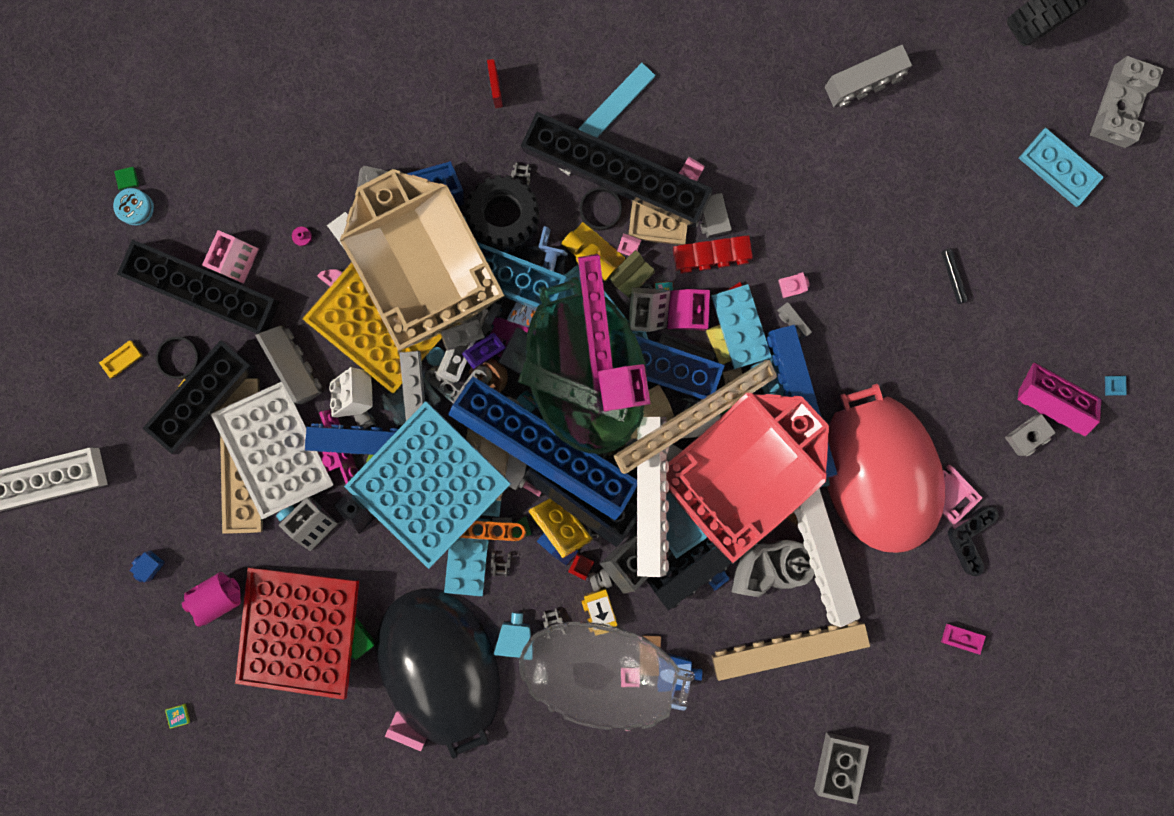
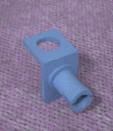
M544 226L538 248L546 252L543 268L554 272L557 256H567L568 253L564 250L547 247L551 230Z

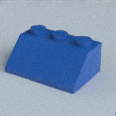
M451 161L407 173L408 175L418 176L434 183L447 185L457 206L464 205L463 189Z

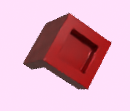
M577 553L568 572L586 580L594 561Z

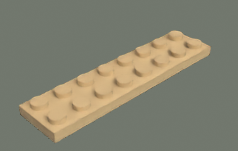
M245 379L221 406L220 410L260 392L259 379ZM220 435L222 534L263 532V519H261Z

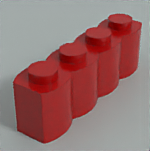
M749 235L673 246L675 269L680 271L681 274L690 273L694 268H699V271L710 270L711 266L718 265V268H726L730 266V263H737L738 266L746 265L753 258Z

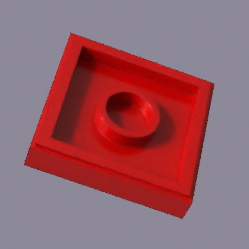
M494 59L487 60L495 109L502 108L496 63Z

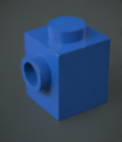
M147 551L134 559L132 562L133 567L129 571L134 574L133 577L136 580L145 583L153 579L165 562L153 552Z

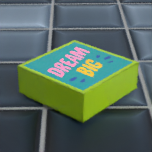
M186 704L165 709L169 728L190 723Z

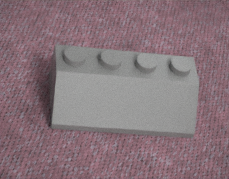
M278 326L255 335L293 403L303 405L322 394L320 390L322 385L318 378L314 379L311 372L313 369L308 361L304 362L301 357L303 351L299 345L295 346L292 339L294 336L289 328L285 329V327Z

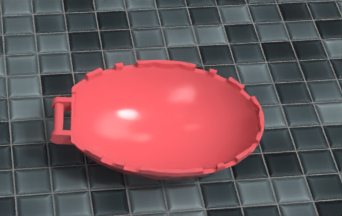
M878 384L849 395L841 394L840 400L844 410L834 414L829 424L828 443L837 471V475L829 477L830 486H827L832 503L846 527L859 540L870 547L883 552L893 553L912 550L929 539L936 530L945 504L943 470L932 439L922 423L909 409L890 397H882ZM875 395V401L852 408L849 406V402Z

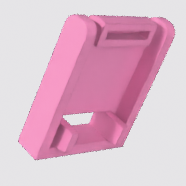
M948 465L946 468L951 473L948 474L943 470L945 504L942 514L952 524H956L982 497L951 465ZM965 497L970 500V503L959 513L953 510Z

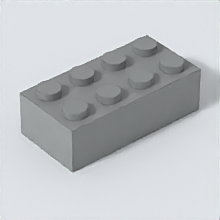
M900 45L831 76L825 85V89L833 107L839 105L842 108L850 104V100L856 97L860 100L866 97L868 92L872 90L878 92L884 89L885 84L891 82L893 85L903 80L902 77L908 74L907 71L912 64L903 45Z

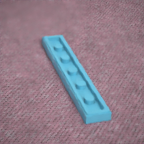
M641 63L578 130L598 137L655 78V74Z

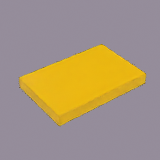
M551 499L529 510V513L562 558L593 540L576 517Z

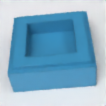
M1105 376V396L1127 395L1126 376Z

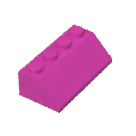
M1036 363L1032 364L1019 388L1017 400L1021 401L1024 405L1036 409L1039 413L1054 419L1057 423L1069 427L1075 433L1086 436L1100 422L1101 399Z

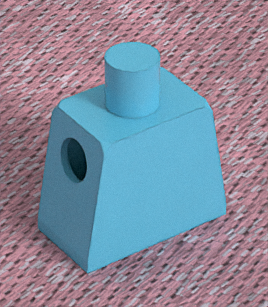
M512 612L511 623L503 622L494 655L531 659L530 625L522 624L523 613Z

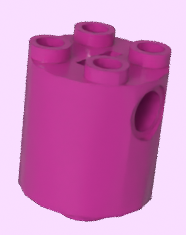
M218 572L184 594L185 601L182 602V607L186 612L191 613L198 627L207 625L240 604V586L234 578H229L223 572Z

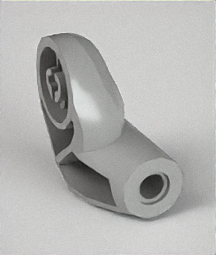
M777 540L769 544L760 543L754 549L748 550L738 563L732 593L761 597L770 587L791 589L807 584L815 573L809 563L810 557L804 544L793 540Z

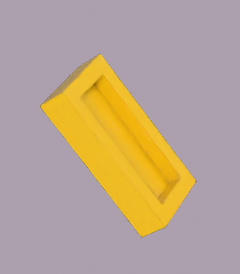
M129 340L99 362L109 378L113 379L143 355L133 341Z

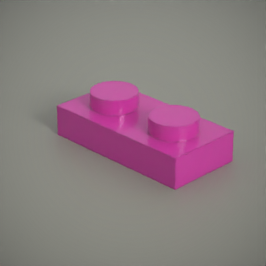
M946 624L941 642L980 655L986 636Z

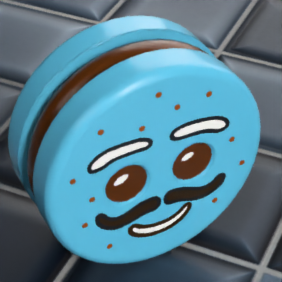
M127 188L119 192L113 203L116 216L130 225H142L153 214L154 207L151 198L135 188Z

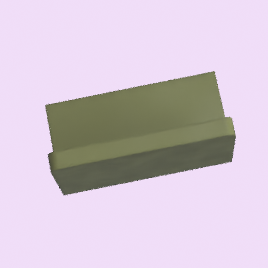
M635 250L609 276V279L615 287L629 298L631 297L632 287L640 288L655 273V270Z

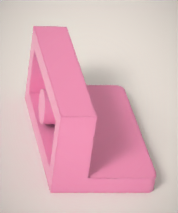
M399 712L395 713L385 737L421 751L426 738L414 731L401 717Z

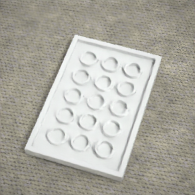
M282 382L211 414L261 519L334 485L318 452L305 451L306 427Z

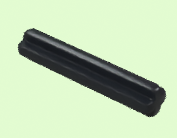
M946 249L941 254L958 304H962L968 301V296L953 250Z

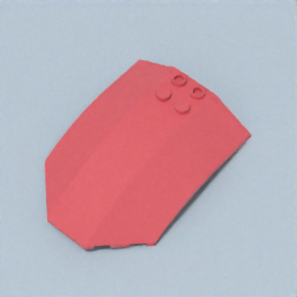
M745 393L709 429L668 462L669 470L666 473V481L669 483L668 491L709 540L734 563L784 521L826 482L829 425L802 396L785 397L773 394L756 395Z

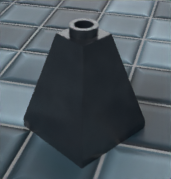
M349 491L333 505L358 533L363 531L376 518Z

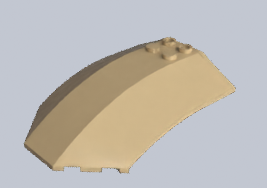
M392 169L357 187L356 197L353 206L350 208L340 242L365 285L398 351L439 335L441 331L450 329L472 318L504 297L447 185L434 183L427 179L414 175L411 176Z

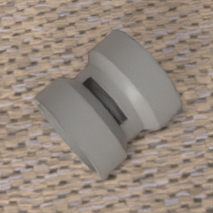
M604 569L599 573L592 572L588 574L594 592L600 591L603 587H612L609 575Z

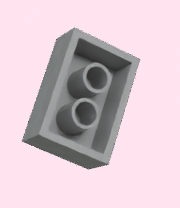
M826 732L814 787L818 796L857 804L869 749L865 741Z

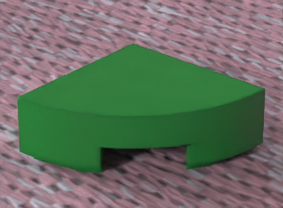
M525 516L517 523L525 526L526 536H529L532 533L527 516ZM516 526L513 528V536L519 538L522 535L520 527Z

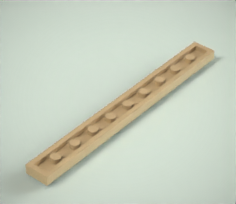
M763 361L615 454L614 458L621 473H628L730 408L745 393H753L777 378L771 361Z

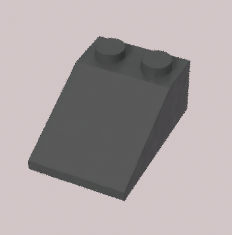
M637 532L613 550L600 563L623 593L634 592L648 578V576H637ZM669 550L666 552V559L671 555Z

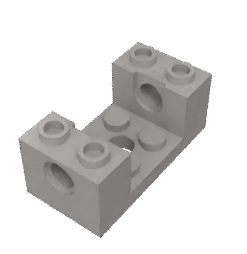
M1129 56L1115 64L1090 136L1124 148L1137 142L1144 126V122L1138 121L1146 94L1158 86L1163 68ZM1118 101L1125 103V110L1118 109Z

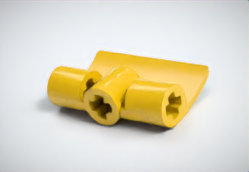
M584 222L574 232L571 231L561 243V245L576 256L577 263L578 257L594 254L600 255L602 279L604 281L625 260L622 254L617 252L615 248Z

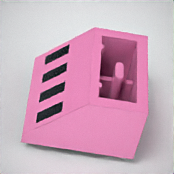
M218 230L202 265L244 284L259 249Z

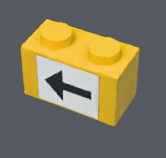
M606 588L584 595V600H581L584 611H588L590 618L587 619L590 630L594 629L597 634L618 627Z

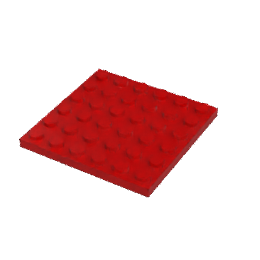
M249 567L247 570L235 684L346 699L359 581Z

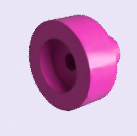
M297 227L292 233V240L298 246H307L312 240V234L305 227Z

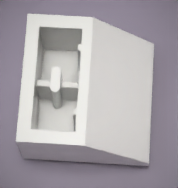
M350 367L330 382L332 417L363 414L373 407L371 375L365 370Z

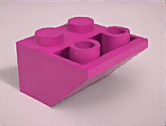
M686 289L670 291L667 329L706 331L709 322L710 290Z
M644 364L598 371L604 411L651 404Z

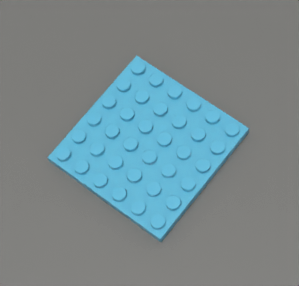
M425 401L344 487L429 569L511 483Z

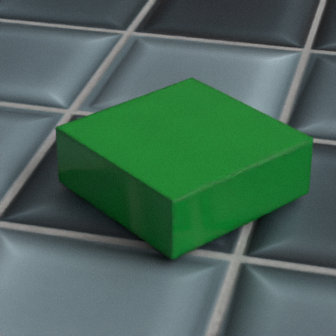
M134 167L114 171L120 191L139 186Z

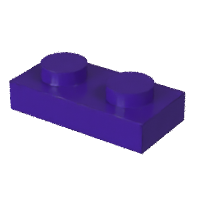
M492 333L465 350L462 355L471 367L475 369L504 351L505 346L496 334Z

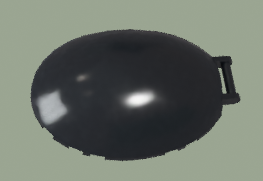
M418 589L405 593L388 607L378 629L376 654L382 682L393 705L405 722L427 740L441 746L447 745L451 757L455 759L463 752L482 744L484 746L489 744L485 728L492 724L498 710L500 698L498 663L490 639L482 624L470 609L457 598L448 593L433 589ZM479 733V738L455 747L454 743Z

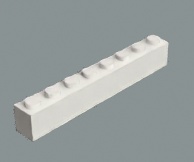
M637 417V440L668 422L666 417ZM669 447L637 466V576L662 577L666 575L669 569V562L666 560V552L669 550V542L666 540V532L669 530V522L666 520V512L669 510V503L666 500V493L669 490V483L666 481V473L669 470L666 453H668Z
M818 489L794 511V514L798 520V528L804 538V547L810 557L809 563L816 576V584L822 594L821 600L827 610V619L831 624L843 627L859 619L860 615L820 489Z

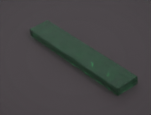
M526 362L523 364L518 380L519 383L618 422H624L628 408L604 411L601 392Z

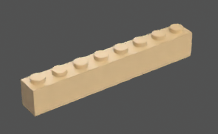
M857 619L843 627L831 624L825 630L813 628L807 634L796 632L790 634L791 637L783 639V636L772 638V641L767 643L761 640L753 642V646L749 647L738 645L731 651L726 649L715 651L716 654L711 655L716 678L720 681L870 647L865 624Z

